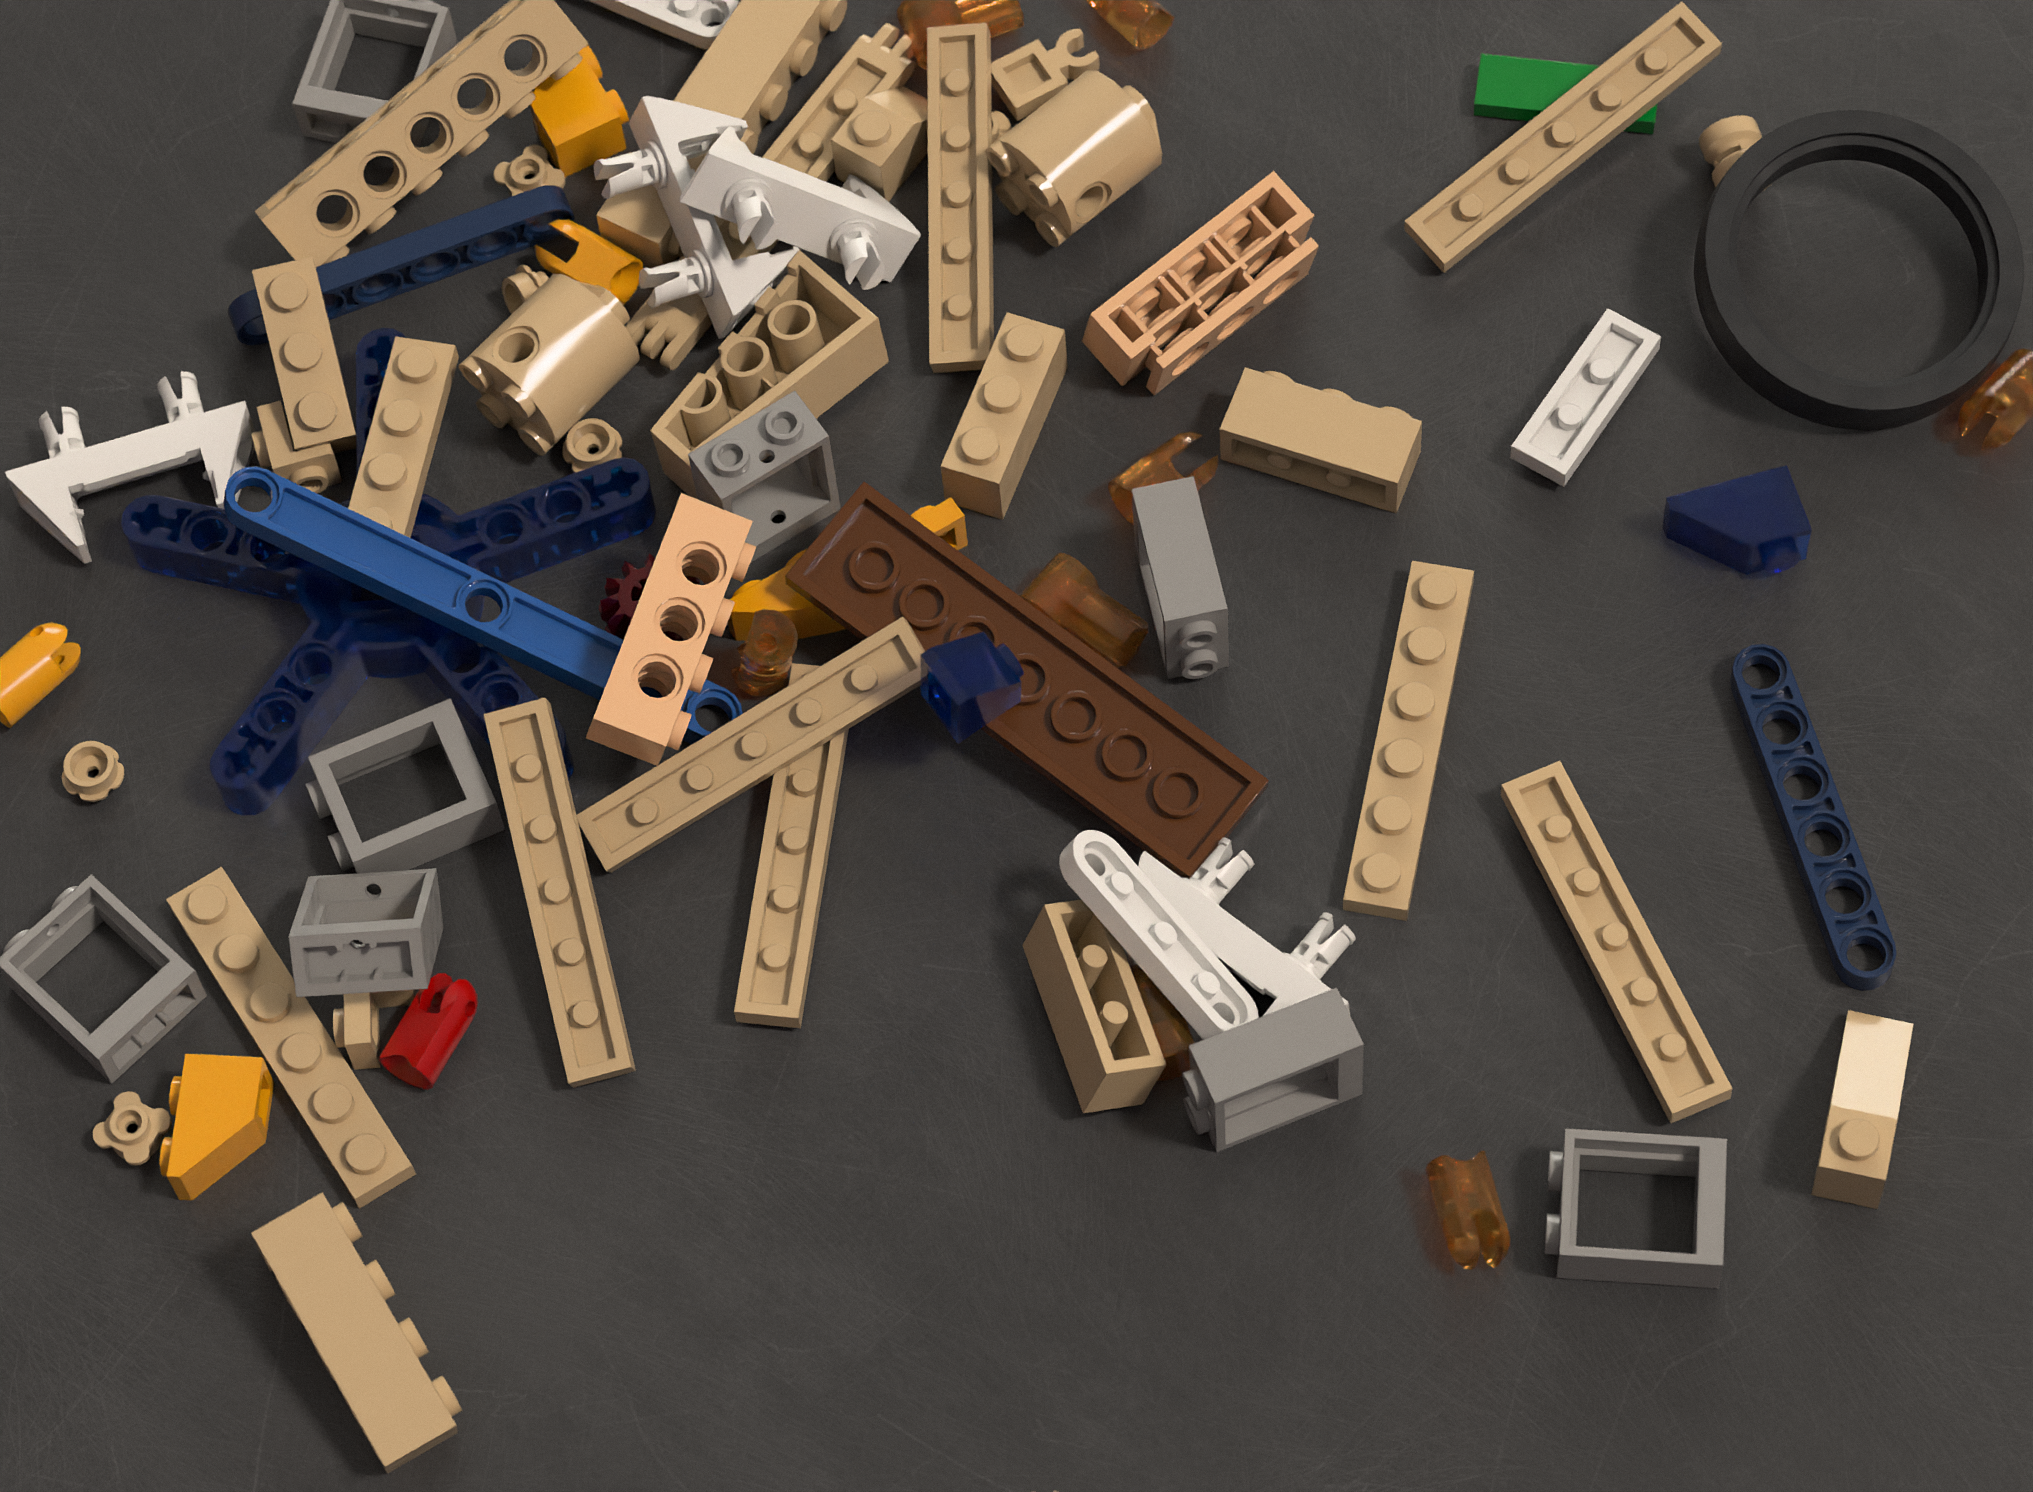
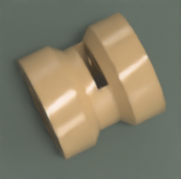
M1740 115L1721 119L1710 125L1701 134L1699 145L1704 159L1709 164L1714 165L1715 168L1712 172L1715 188L1743 153L1762 138L1757 122L1752 117Z

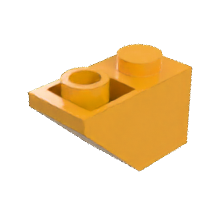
M588 45L578 52L582 60L568 74L558 80H553L549 76L534 88L533 93L536 97L530 104L537 136L555 167L562 170L565 177L593 165L596 160L606 159L627 149L622 128L623 124L629 122L627 111L615 89L605 92L600 84L599 79L603 78V74L593 51Z
M185 1054L182 1076H174L170 1086V1112L172 1115H176L173 1137H165L163 1139L160 1151L161 1175L168 1178L179 1200H194L266 1143L274 1080L263 1057Z

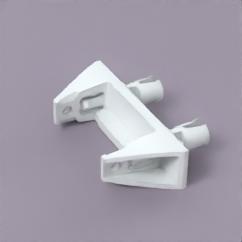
M645 96L641 98L629 122L640 150L609 159L596 160L594 163L595 180L608 179L601 193L606 199L649 185H653L656 188L685 259L640 270V289L656 287L646 303L649 307L654 308L666 302L698 294L702 297L718 338L721 339L753 309L754 304L768 287L773 288L788 272L786 265L800 249L793 246L790 250L772 255L769 252L732 260L714 216L681 203L679 198L695 174V170L690 168L687 160L707 154L712 145L728 127L736 129V135L740 141L748 128L746 121L684 103Z
M728 127L709 149L679 198L681 203L736 223L741 242L744 244L750 235L757 250L767 248L778 239L843 264L845 277L849 285L856 276L862 290L871 289L882 280L891 283L921 236L920 232L901 212L857 176L850 174L843 186L838 187L772 160L758 157L750 153L744 142L739 141L736 135L737 131L732 127Z
M181 372L183 395L181 399H177L165 376L157 384V389L162 397L169 423L86 448L79 426V416L75 409L62 407L63 434L57 433L46 411L39 418V426L43 431L49 459L12 469L5 473L20 507L86 564L92 562L89 554L81 520L84 512L78 508L77 504L78 498L84 495L204 461L206 471L203 473V478L211 482L215 501L223 522L229 521L225 515L223 505L227 482L236 471L249 467L254 450L252 433L256 432L245 401L204 412L194 374ZM241 489L235 494L236 502L238 501Z
M1222 838L1215 850L1190 879L1181 878L1146 851L1142 853L1138 867L1223 965L1262 995L1266 993L1275 1000L1263 1016L1331 990L1320 979L1345 949L1353 944L1356 940L1355 935L1344 925L1328 939L1334 929L1332 914L1324 912L1316 925L1291 954L1282 953L1221 908L1219 903L1242 876L1254 866L1252 858L1244 850L1229 861L1233 855L1231 840ZM1124 949L1131 971L1133 972L1138 966V964ZM1342 997L1344 1004L1350 1014L1349 1002Z

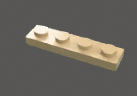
M395 337L348 508L411 538L459 359L456 345Z

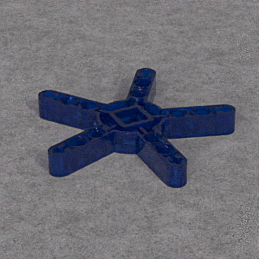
M380 328L369 332L361 339L357 346V475L382 388V377H385L395 337L406 338L403 333L391 328ZM622 457L606 461L459 516L444 503L422 493L411 539L501 582L508 583L640 534L653 523L656 515V506L647 470L636 460ZM145 495L136 498L128 504L122 514L121 525L136 562L143 569L161 575L299 603L302 605L308 621V629L227 733L210 759V770L223 801L234 813L242 816L256 815L265 811L274 803L369 676L401 678L425 672L448 699H451L457 710L490 747L484 714L493 712L502 705L515 706L539 699L497 651L388 599L362 601L361 586L239 529L229 521L222 508L159 495ZM351 498L341 502L340 505L349 508ZM599 505L600 509L593 511V506ZM563 515H578L576 519L570 522H555ZM506 536H520L518 540L511 544H497L499 540ZM224 542L217 549L203 551L209 544ZM274 554H283V556L275 562L262 563V561L266 559L268 556ZM484 595L474 596L465 603L466 611L476 621H479L485 602ZM473 662L478 664L474 669L465 673L453 672L463 663ZM318 674L330 675L324 682L319 684H306L308 680ZM553 715L569 781L574 770L573 757L566 732L558 719ZM282 722L293 723L284 732L269 733L277 724Z

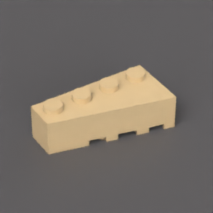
M800 250L786 265L788 274L775 290L768 287L754 304L756 313L738 334L731 332L718 347L720 356L705 374H696L650 430L664 474L690 497L697 499L688 457L690 452L793 391H796L817 419L889 362L878 317Z
M322 1192L251 1233L259 1253L269 1270L275 1274V1278L297 1319L303 1323L319 1357L332 1379L339 1386L345 1402L387 1474L458 1433L452 1416L461 1412L462 1409L444 1377L440 1376L431 1382L418 1358L429 1353L409 1317L400 1323H397L385 1300L396 1294L376 1260L367 1265L363 1264L352 1244L360 1239L362 1235L343 1202L331 1208Z

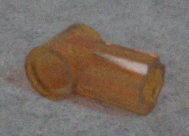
M904 0L896 13L904 34H907L912 42L910 47L919 67L927 70V27L987 23L992 38L1024 26V17L1019 0Z
M1062 552L1057 553L1019 595L1116 668L1122 665L1126 666L1131 661L1148 634V623L1099 589L1098 582L1093 574L1077 559Z

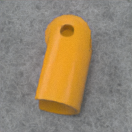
M555 220L548 223L549 226L578 243V247L573 257L566 263L535 245V255L540 265L552 274H564L579 282L600 285L610 291L623 305L626 304L639 285V273L643 269L642 261L571 220Z
M52 622L38 625L0 657V722L6 727L12 728L77 668L80 662L81 647L75 642L64 643L68 632L64 625Z

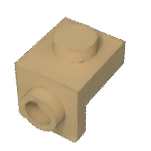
M281 400L257 407L262 430L252 433V439L261 468L272 466L275 474L317 494L328 486L339 484L342 481L331 444L326 443L295 451L289 423Z
M416 990L344 994V1008L333 1010L334 1039L337 1048L346 1047L354 1070L380 1068L379 1008L411 1005L417 995Z

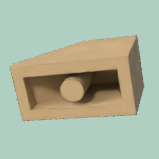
M904 86L865 96L831 139L836 179L845 183L850 174L857 176L889 202L928 152V99Z

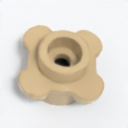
M538 145L528 146L525 148L523 155L517 157L512 162H501L494 170L496 183L506 186L510 197L545 185H555L563 189L565 175L562 170L552 167L547 160L548 154L546 149ZM527 174L535 175L532 179H524Z
M132 1091L123 1092L114 1099V1110L107 1120L98 1123L94 1127L93 1139L97 1146L102 1149L113 1148L116 1154L125 1159L128 1164L141 1165L147 1162L150 1156L159 1148L163 1134L167 1133L171 1128V1117L163 1108L152 1109L141 1103L137 1093ZM132 1123L138 1125L136 1132L128 1133L126 1131L128 1125Z

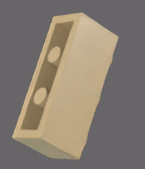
M313 256L252 270L295 451L326 443L331 444L334 453L359 448Z
M1006 313L941 464L945 500L952 497L957 506L998 519H1004L1068 367L1064 329Z
M1245 367L1220 427V458L1247 468L1397 513L1421 452L1422 421L1413 419L1409 414L1398 408H1377L1354 401L1350 396L1339 390L1323 389L1321 391L1295 383L1290 377L1276 371H1265L1262 373Z
M1083 900L1045 904L1022 946L1082 1112L1089 1113L1141 1105L1164 1070L1166 1062L1124 949Z

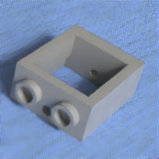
M330 0L292 103L302 136L338 143L388 102L334 91L355 34L425 47L415 78H417L457 43L449 8L440 6L430 0ZM430 117L422 118L413 125L410 137L414 146L420 147Z
M796 391L786 395L688 454L697 499L753 521L745 540L746 543L756 546L751 562L841 509L829 435ZM769 455L775 457L770 463L760 461ZM775 515L786 517L785 521L780 524L772 522V518Z
M1194 476L1132 489L1135 551L1167 679L1181 676L1188 679H1199L1215 673L1219 668L1229 667L1228 608Z
M447 699L308 757L316 780L305 785L319 818L322 819L332 814L339 832L327 837L342 872L353 867L356 873L410 870L505 830L496 800L451 699ZM440 744L464 801L362 843L338 785Z
M437 868L308 876L288 936L296 997L428 989L444 928ZM372 883L377 884L381 888V892L374 895L369 893L366 887ZM353 940H359V941H361L363 944H361V945L355 944V943L353 942Z
M92 874L79 886H72L62 892L53 903L51 911L31 929H26L16 934L7 943L3 955L0 956V971L9 987L111 1084L207 997L196 971ZM104 921L158 973L90 1034L36 982Z
M1337 987L1189 1045L1190 1070L1182 1073L1189 1095L1183 1099L1185 1109L1196 1134L1200 1135L1208 1132L1216 1152L1362 1095L1364 1044Z
M1565 1129L1562 1152L1550 1151L1548 1167V1191L1560 1192L1559 1214H1547L1545 1232V1254L1557 1255L1556 1278L1718 1289L1724 1256L1727 1139ZM1579 1170L1695 1177L1692 1254L1576 1246Z

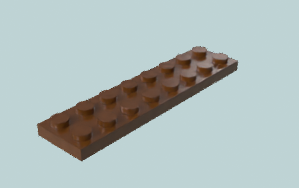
M866 482L859 486L785 575L786 585L862 641L899 618L904 617L938 672V675L921 684L923 687L1181 878L1190 879L1218 846V842L1222 838L1229 837L1268 788L1269 780Z

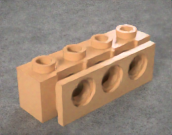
M1273 171L1090 314L1082 342L1121 386L1125 385L1147 367L1151 374L1146 387L1153 395H1156L1308 275L1319 245L1311 237L1304 242L1314 214ZM1264 268L1254 279L1252 278L1253 275ZM1215 305H1217V306L1210 312L1209 315L1206 314V312H1208L1211 308H1213ZM1170 342L1163 351L1160 350L1164 345Z
M681 493L588 730L587 739L658 766L666 746L675 750L679 749L692 714L680 710L688 690L700 694L714 659L702 654L708 636L713 634L722 637L735 604L734 601L724 598L731 578L743 582L756 546L745 542L753 522L752 520ZM685 576L697 577L705 585L693 584ZM663 632H675L678 635H680L684 639V641L671 640L670 638L665 636ZM641 687L654 688L663 697H650L642 691Z

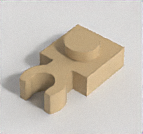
M1072 29L1062 34L1057 40L1056 47L1049 51H1046L1037 39L991 63V85L1016 121L1029 116L1068 85L1067 79L1075 80L1087 70L1098 71L1100 69L1099 55L1096 51L1090 52L1083 57L1071 55L1073 52L1079 51L1084 47L1083 32L1080 29Z

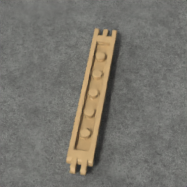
M889 23L884 24L873 39L865 34L860 36L763 157L826 182L835 171L831 146L832 137L865 96L902 87L907 82L915 68V62L910 59L918 48V39L905 34L894 48L891 49L898 39L899 29ZM714 216L732 260L770 252L779 241L776 239L767 248L757 250L750 235L744 244L741 242L736 223ZM684 254L679 260L685 259ZM698 294L666 302L654 308L649 307L646 303L647 300L625 326L636 345L639 344L649 331L641 344L640 352L654 359L669 343L661 355L660 364L670 370H675L712 325L702 297Z

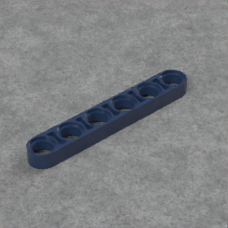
M555 185L533 188L317 266L316 270L328 319H335L561 236L562 234L549 226L548 223L564 219L574 222L575 216L564 191ZM254 289L240 295L228 308V315L237 339L246 345L268 343V335L257 290Z
M1766 644L1751 645L1742 649L1734 660L1730 679L1734 699L1834 969L1841 981L1850 988L1860 991L1874 990L1884 985L1891 976L1897 954L1894 939L1789 661L1781 651L1773 646ZM1753 664H1763L1775 671L1778 681L1770 688L1757 689L1745 682L1742 672ZM1773 719H1785L1795 725L1799 736L1789 744L1773 743L1763 733V726ZM1794 774H1804L1817 782L1820 792L1809 800H1798L1787 794L1783 783ZM1815 830L1829 831L1838 838L1841 848L1831 856L1821 857L1814 855L1808 850L1804 838ZM1845 886L1852 888L1859 894L1862 906L1853 913L1842 914L1829 907L1825 895L1835 887ZM1857 944L1872 945L1881 952L1884 963L1874 971L1858 970L1847 959L1848 950Z

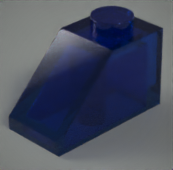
M1787 465L1666 497L1662 525L1666 538L1745 575L1763 570L1769 573L1782 572L1792 568L1800 560L1806 559L1812 531Z
M985 632L931 647L920 655L921 695L958 744L1021 701L1022 681L1019 678L1024 675V671L1019 661L1005 644L1002 643L995 647Z

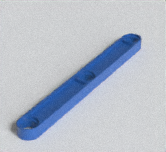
M245 467L236 471L229 478L224 494V512L229 521L239 529L595 699H601L624 641L623 639L267 469ZM246 486L260 487L268 493L271 498V504L260 512H249L238 505L235 500V494ZM484 595L497 602L501 614L491 622L476 621L466 611L465 603L474 596ZM707 679L700 694L688 690L680 710L692 714L683 740L694 744L712 733L702 728L696 720L695 711L703 705L712 704L719 706L728 715L729 722L742 715V706L737 697L726 688ZM641 687L642 691L650 697H663L654 688Z

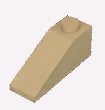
M1848 1010L1812 1195L1878 1209L1886 1182L1897 1125L1913 1023Z

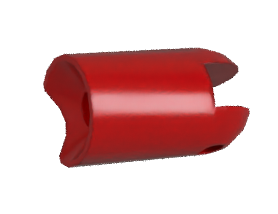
M438 973L432 976L428 989H420L379 1056L382 1066L395 1077L409 1085L425 1090L432 1089L477 1012L478 995L471 982L466 979H458L453 982L451 976L446 973Z

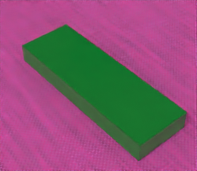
M1481 53L1474 101V115L1531 121L1596 70L1599 65ZM1657 104L1623 131L1654 134Z

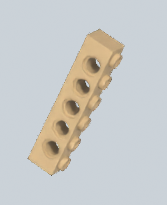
M510 0L260 206L255 213L294 260L313 256L315 266L317 267L345 257L350 251L346 246L349 241L363 230L368 234H372L383 227L396 214V210L392 206L410 191L417 196L429 189L443 174L439 167L453 155L458 153L461 157H465L481 146L489 137V133L485 129L503 114L507 119L513 118L527 108L536 97L532 90L549 76L553 80H558L573 70L582 60L578 52L589 43L554 0ZM517 40L529 41L532 47L530 63L521 70H508L504 62V54L507 47ZM469 79H482L486 86V96L483 102L472 109L461 108L457 100L460 86ZM425 117L436 118L440 126L437 140L427 147L414 146L410 137L413 125ZM377 156L391 158L393 173L390 179L382 185L373 186L367 184L363 173L368 161ZM329 195L345 197L347 210L340 221L333 224H324L318 221L317 207L322 199Z

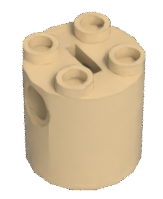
M1093 70L1085 71L986 149L989 161L997 170L1002 180L995 187L1000 201L1014 215H1019L1024 211L1035 222L1041 236L1054 247L1063 243L1162 164V150L1156 118L1147 100L1133 87L1126 85L1121 88L1109 77Z
M553 274L459 365V369L468 382L481 393L482 396L476 401V406L483 416L498 428H503L508 423L518 431L520 438L533 452L544 456L636 366L640 357L637 345L624 326L630 320L629 314L623 304L610 291L600 285L576 281L564 274Z

